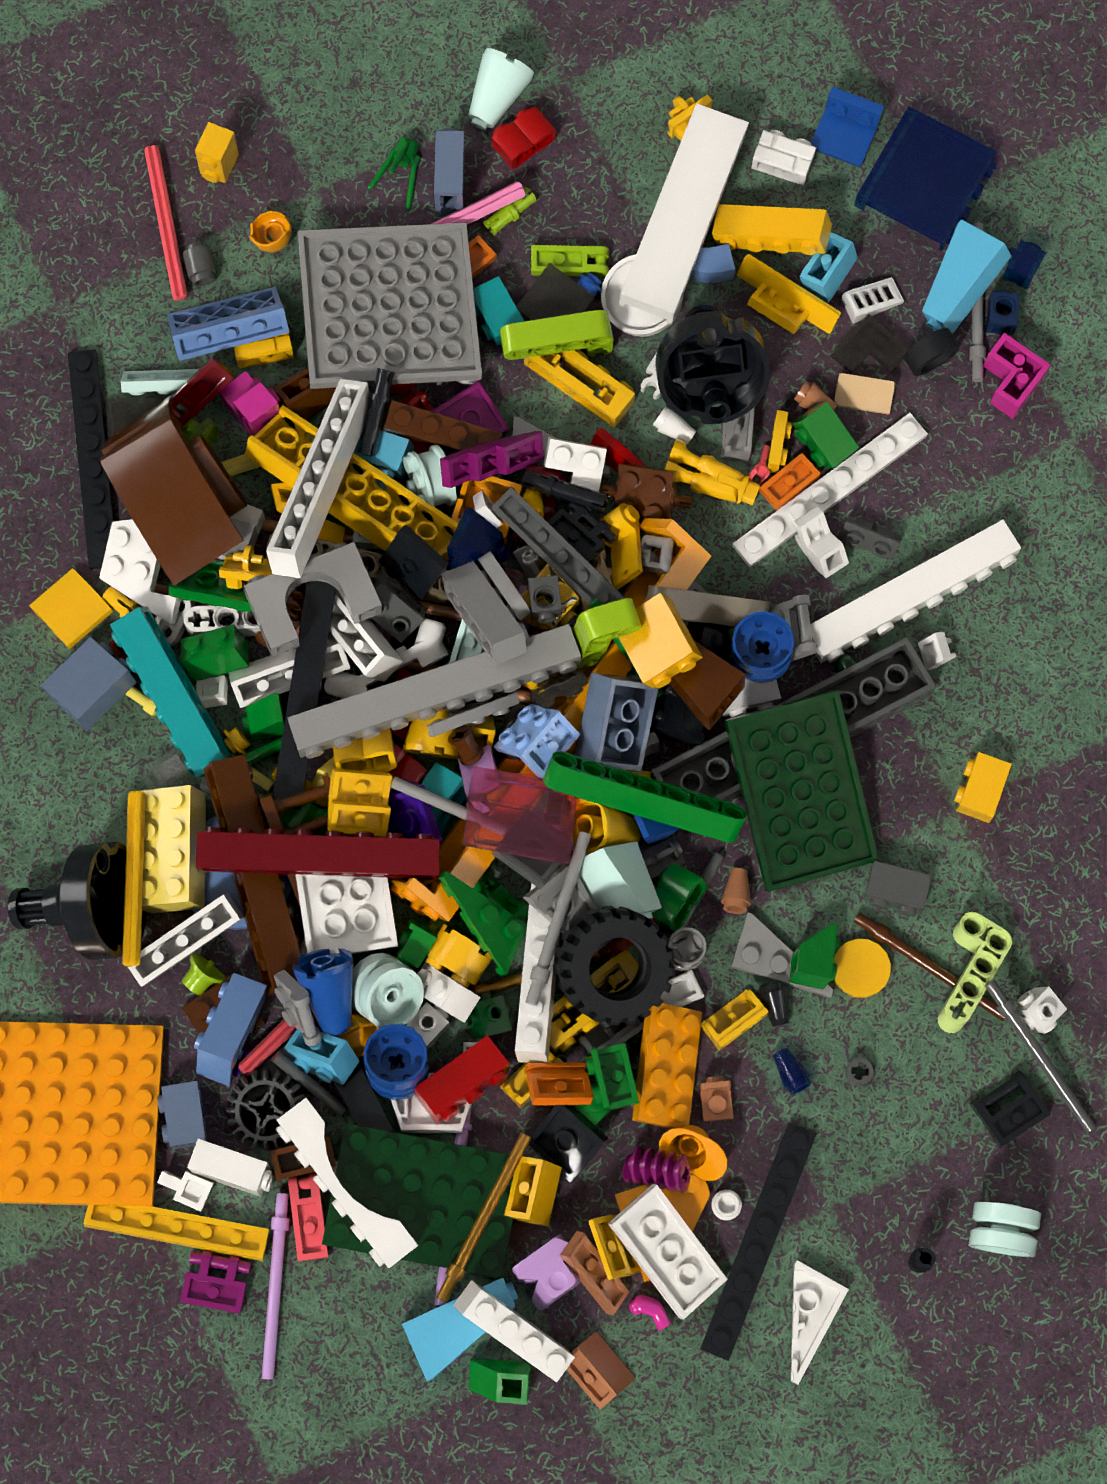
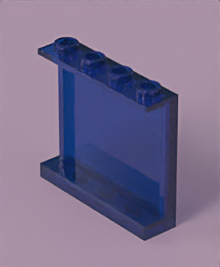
M908 106L859 190L854 206L863 211L866 206L877 210L940 243L939 250L943 251L946 244H950L959 221L962 219L966 222L972 208L968 207L971 200L977 201L985 187L981 184L985 177L990 179L995 171L997 163L993 161L997 151Z

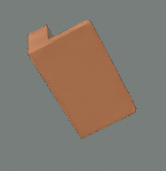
M594 1332L571 1352L575 1358L566 1369L600 1410L635 1380V1376L597 1332Z

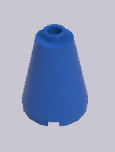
M329 948L313 951L298 958V965H292L297 981L309 993V1005L321 1030L332 1036L344 1034L346 1029L351 1026L353 956L349 950L338 948L339 953L330 954Z

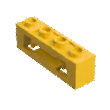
M581 350L524 358V365L613 428L616 427L635 402V393L629 384L624 381L618 382L611 377L610 372L602 365L596 366L590 362L586 354ZM560 359L565 361L566 367L600 390L598 394L599 399L594 396L595 391L559 366L561 364Z
M626 948L590 975V979L595 987L599 988L603 985L605 977L617 967L619 971L611 975L608 980L614 989L624 980L627 983L617 991L624 989L633 981L638 972L639 964ZM612 989L609 993H613V992H617V991H615L614 989ZM565 996L554 1004L552 1019L563 1010L567 1013L574 1008ZM563 1013L560 1018L552 1022L550 1049L553 1053L559 1049L564 1053L577 1042L574 1039L575 1036L582 1031L588 1034L600 1023L582 1013L575 1019V1024L563 1032L562 1030L571 1024L569 1017Z

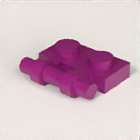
M206 1250L203 1253L191 1251L189 1263L200 1265L198 1274L186 1272L180 1303L241 1314L247 1283L236 1281V1276L238 1272L249 1274L251 1262L242 1261L240 1257L233 1255L230 1258L213 1255V1252ZM210 1268L227 1270L226 1278L209 1276Z

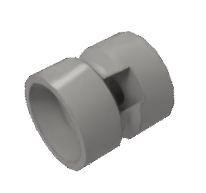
M684 927L676 930L671 935L668 947L673 949L675 958L671 960V965L676 970L687 972L695 970L701 965L706 953L707 943L704 936L698 930Z

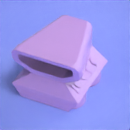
M561 1234L554 1237L512 1268V1272L518 1279V1282L529 1285L537 1283L532 1303L538 1310L547 1308L581 1283L578 1276L560 1256L569 1243L566 1242Z

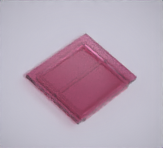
M472 766L468 803L466 804L463 846L570 864L573 829L575 826L576 797L548 788L543 783V778Z

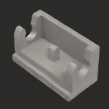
M754 408L740 418L723 423L721 459L749 461L752 446Z

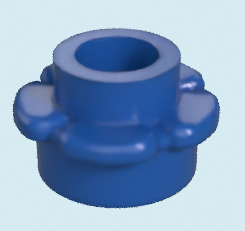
M588 273L587 276L579 275L581 279L576 285L588 296L595 298L598 293L602 292L600 288L602 282L593 274Z

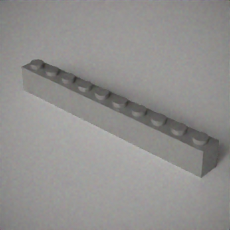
M570 624L529 637L525 640L527 653L496 666L486 652L287 717L300 758L305 756L308 759L318 757L324 753L323 750L335 747V749L345 748L351 745L353 740L362 737L364 740L375 738L380 735V731L389 728L392 730L402 729L408 726V722L420 719V721L434 718L437 712L446 709L448 711L459 710L465 706V703L473 700L477 702L486 701L492 698L494 693L503 690L505 693L513 692L519 689L521 684L530 681L540 683L547 680L549 675L557 672L561 674L570 673L576 670L578 665H581V655Z

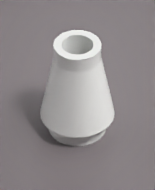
M666 406L653 424V426L658 428L657 432L674 439L683 440L686 445L696 433V430L681 416Z

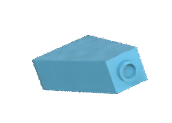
M962 219L959 221L922 310L928 321L926 324L930 329L937 331L942 328H948L952 334L955 332L1011 258V254L1004 242Z
M501 1278L482 1287L511 1309L516 1307L514 1300L518 1299L512 1282L506 1284L504 1279ZM457 1299L402 1324L427 1382L437 1377L487 1333L463 1316L453 1306Z

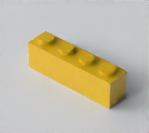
M719 204L712 235L717 246L729 244L730 251L748 249L752 252L766 250L781 254L788 252H802L806 255L826 254L832 222L827 210Z

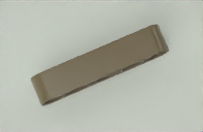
M648 585L646 598L647 602L657 594L662 593L671 598L683 620L737 626L744 617L754 612H769L771 604L768 601Z

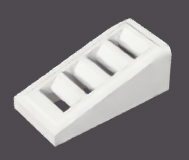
M892 277L843 293L841 299L853 324L904 303ZM888 286L893 299H888L883 288ZM875 291L879 292L883 302L879 303L874 293ZM866 295H869L873 305L869 306L865 298ZM856 299H860L864 308H859Z

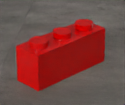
M487 1035L414 1087L415 1097L436 1124L442 1120L447 1122L459 1113V1108L467 1102L473 1104L479 1100L486 1088L491 1085L496 1087L505 1081L508 1077L507 1073H509V1062Z

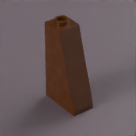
M694 641L703 658L698 660L696 666L684 673L680 672L673 676L669 684L700 722L710 730L745 688V674Z

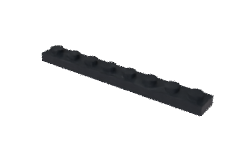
M94 349L68 352L88 566L90 570L102 568L111 525L114 522L110 479L100 463V458L104 456L101 448L106 442L98 358L97 351Z
M788 1122L700 1350L729 1361L817 1133Z

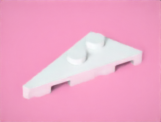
M798 1260L794 1264L790 1380L796 1385L801 1381L849 1290Z

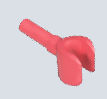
M764 445L758 464L748 474L750 476L749 481L757 475L760 478L759 484L762 485L768 478L770 471L766 466L770 446Z

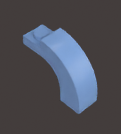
M729 244L701 248L690 280L703 283L733 280L736 269Z

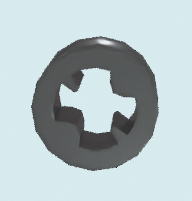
M864 1058L852 1060L846 1068V1077L855 1086L866 1085L874 1074L872 1064ZM859 1064L864 1065L865 1068L863 1070L868 1071V1075L863 1076L861 1080L854 1078L856 1074L852 1075V1068H857Z

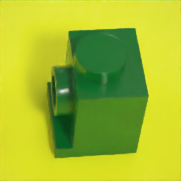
M410 917L408 921V928L410 930L409 932L404 930L398 938L399 948L395 958L409 968L411 965L419 968L436 941L437 933Z

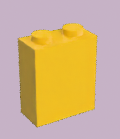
M662 593L657 594L636 608L642 628L631 634L619 637L641 681L653 689L666 686L671 682L673 676L680 672L684 673L696 666V662L703 658L673 601Z

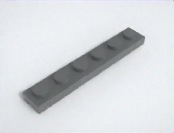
M512 487L491 507L588 604L596 598H599L603 605L625 599Z

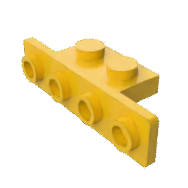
M747 254L744 257L737 276L757 288L747 303L748 306L793 334L796 333L806 320L828 334L833 331L841 315L839 310L752 255Z

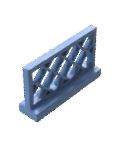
M276 286L167 314L179 361L290 333Z

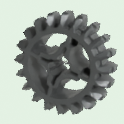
M269 1068L263 1070V1078H260L257 1070L252 1071L253 1081L251 1082L247 1076L241 1077V1082L245 1087L242 1088L240 1085L235 1084L232 1089L239 1094L238 1097L229 1095L227 1098L229 1102L235 1103V1107L226 1108V1113H235L236 1117L228 1120V1125L238 1123L239 1128L233 1131L234 1136L244 1132L246 1135L242 1138L241 1142L243 1144L248 1143L253 1138V1149H258L261 1141H263L265 1151L271 1149V1141L274 1142L276 1148L282 1147V1137L279 1133L264 1134L272 1119H279L288 1112L287 1109L280 1107L277 1102L278 1088L287 1096L291 1109L298 1104V1101L306 1098L305 1094L296 1097L294 1093L300 1089L301 1085L299 1083L291 1088L288 1086L292 1080L291 1076L287 1075L283 1081L280 1080L281 1070H276L273 1078H270ZM269 1085L268 1091L262 1100L246 1098L247 1094L256 1086ZM270 1100L269 1103L272 1104L270 1108L273 1107L274 1112L277 1113H271L264 1119L263 1112H260V1107L256 1106H263ZM243 1107L256 1115V1131L247 1123Z

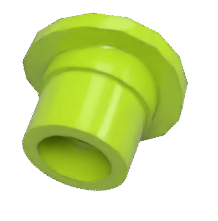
M194 952L190 956V969L182 978L183 984L196 995H202L210 985L222 983L225 980V975L214 966L215 963L212 960L208 961L200 954Z

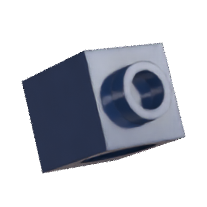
M1009 290L991 292L987 303L986 333L1014 334L1018 323L1020 294H1012ZM1004 308L1009 314L1002 315L996 309Z

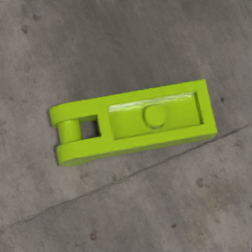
M531 245V275L579 276L583 274L587 276L588 273H591L597 278H605L609 272L607 260L609 259L610 250L604 246ZM587 258L595 259V264H587Z

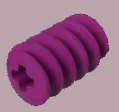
M639 1145L635 1147L633 1153L626 1157L622 1171L624 1181L627 1183L645 1184L648 1187L656 1184L660 1189L678 1190L681 1193L687 1191L691 1176L686 1154H681L677 1161L675 1152H670L666 1158L665 1151L659 1150L655 1156L653 1148H647L644 1153L643 1147Z

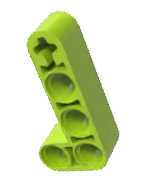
M594 310L512 323L501 327L499 330L505 359L508 360L579 349H587L588 356L594 357L596 353L604 352V355H607L613 350L614 339L609 313L606 310Z
M625 598L597 606L582 612L578 616L572 630L581 655V665H578L577 669H586L598 664L605 655L612 639L631 634L642 628L632 598Z

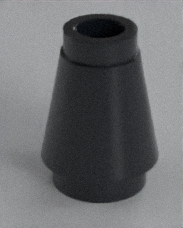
M783 981L760 986L761 994L758 995L763 1006L769 1011L767 1015L772 1027L789 1023L788 995Z

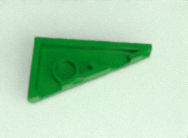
M449 872L440 873L438 879L441 881L443 889L448 897H454L462 910L459 914L467 927L477 937L478 944L483 952L488 951L498 966L495 968L497 974L500 976L508 974L526 932L527 924Z

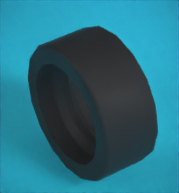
M942 328L916 342L905 352L903 359L913 375L921 376L951 359L959 351L960 345L950 329Z

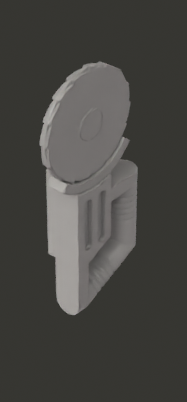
M645 535L642 538L643 572L654 574L668 573L671 566L673 538ZM607 545L605 548L606 559L604 561L606 567L612 569L611 548ZM652 547L661 548L660 557L651 551Z

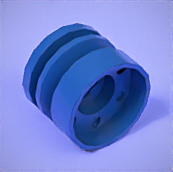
M767 611L754 612L744 617L735 627L732 638L734 666L745 674L747 680L757 683L773 682L782 677L790 667L794 649L793 631L789 624L779 615ZM759 647L762 650L768 648L767 655L764 653L758 655L757 648Z
M388 1024L377 1029L368 1038L364 1048V1064L366 1076L371 1087L380 1096L392 1100L406 1099L415 1095L414 1087L426 1080L429 1075L427 1046L422 1036L406 1025ZM399 1063H402L403 1068L397 1067L395 1070H392V1064L397 1066Z

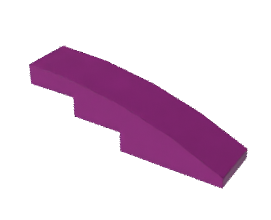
M533 431L498 439L440 458L442 486L453 488L469 480L482 481L498 473L508 475L544 459L542 431Z

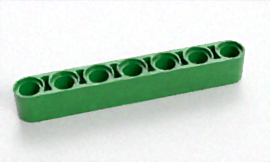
M561 751L552 754L542 779L543 783L554 791L728 843L736 841L747 817L746 811L734 803Z

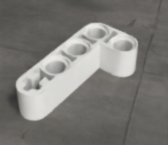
M221 606L191 607L186 611L183 619L190 636L225 627L220 624V621L226 616L234 618L232 624L237 627L243 637L255 636L260 631L258 624L249 622V619L254 615L253 612H241ZM294 610L293 613L299 616V611ZM211 617H213L214 627H211ZM196 619H202L200 627L194 626ZM292 621L293 626L297 629L299 621Z

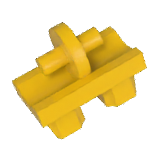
M707 94L696 103L692 97L687 100L680 96L672 100L674 109L669 111L672 119L668 121L670 130L667 131V134L671 138L676 136L681 141L696 103L712 109L713 100Z
M246 545L243 553L234 552V554H226L224 564L219 569V577L225 578L227 588L231 589L242 588L245 581H249L255 576L264 575L266 577L272 574L269 559H264L263 555L254 554V546Z

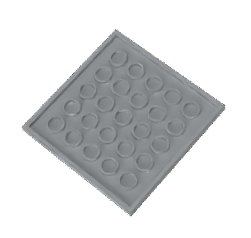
M466 223L297 231L310 389L335 388L340 379L367 382L368 386H373L377 368L395 372L392 384L481 380L482 370Z

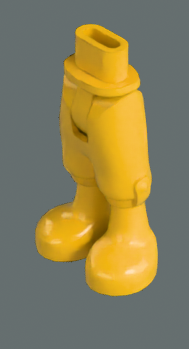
M677 438L665 466L666 470L677 471L676 482L690 484V488L697 494H705L730 502L737 501L736 504H740L742 501L753 506L760 484L749 481L750 476H745L738 470L716 460L712 455H702L701 457L695 455L686 448L683 440ZM683 463L694 468H697L696 470H698L700 473L691 472L687 469L682 468L678 464Z

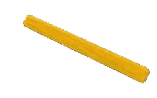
M130 791L128 793L122 953V964L127 967L139 966L141 954L146 798L145 793L141 791Z

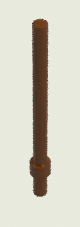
M859 912L853 922L873 935L871 938L880 944L882 942L886 943L950 987H955L959 980L957 976L890 933L891 929L884 924L878 925ZM963 988L967 996L974 997L970 989ZM985 995L982 996L978 1005L1001 1021H1004L1006 1016L1002 1017L996 1009L997 1003Z

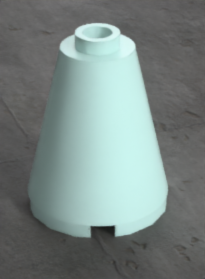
M487 48L482 55L468 114L472 119L471 124L481 130H486L487 127L493 128L532 81L534 72L517 59L512 61L506 58L507 54Z

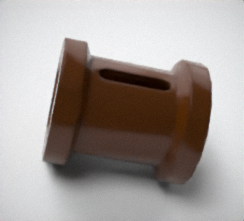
M469 726L456 729L448 737V742L456 747L460 754L459 761L464 766L476 763L485 753L484 749L475 742L473 730Z

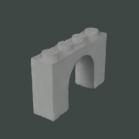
M345 542L333 546L330 552L322 555L318 553L311 554L301 578L275 574L266 577L258 575L251 578L248 584L244 585L245 596L272 657L299 647V637L287 612L286 603L292 591L303 583L322 581L336 588L341 594L354 624L382 613V604L354 542L350 544Z

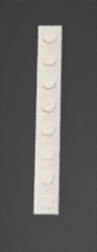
M911 413L907 414L735 541L732 547L749 568L798 533L794 524L795 520L817 506L825 513L926 438L928 433Z

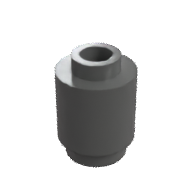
M201 242L188 245L182 254L189 280L196 287L213 283L216 270L210 247L203 245Z

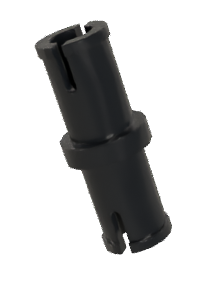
M918 1248L911 1253L908 1265L915 1272L925 1273L933 1267L936 1256L931 1249ZM920 1257L923 1258L924 1264L920 1261Z

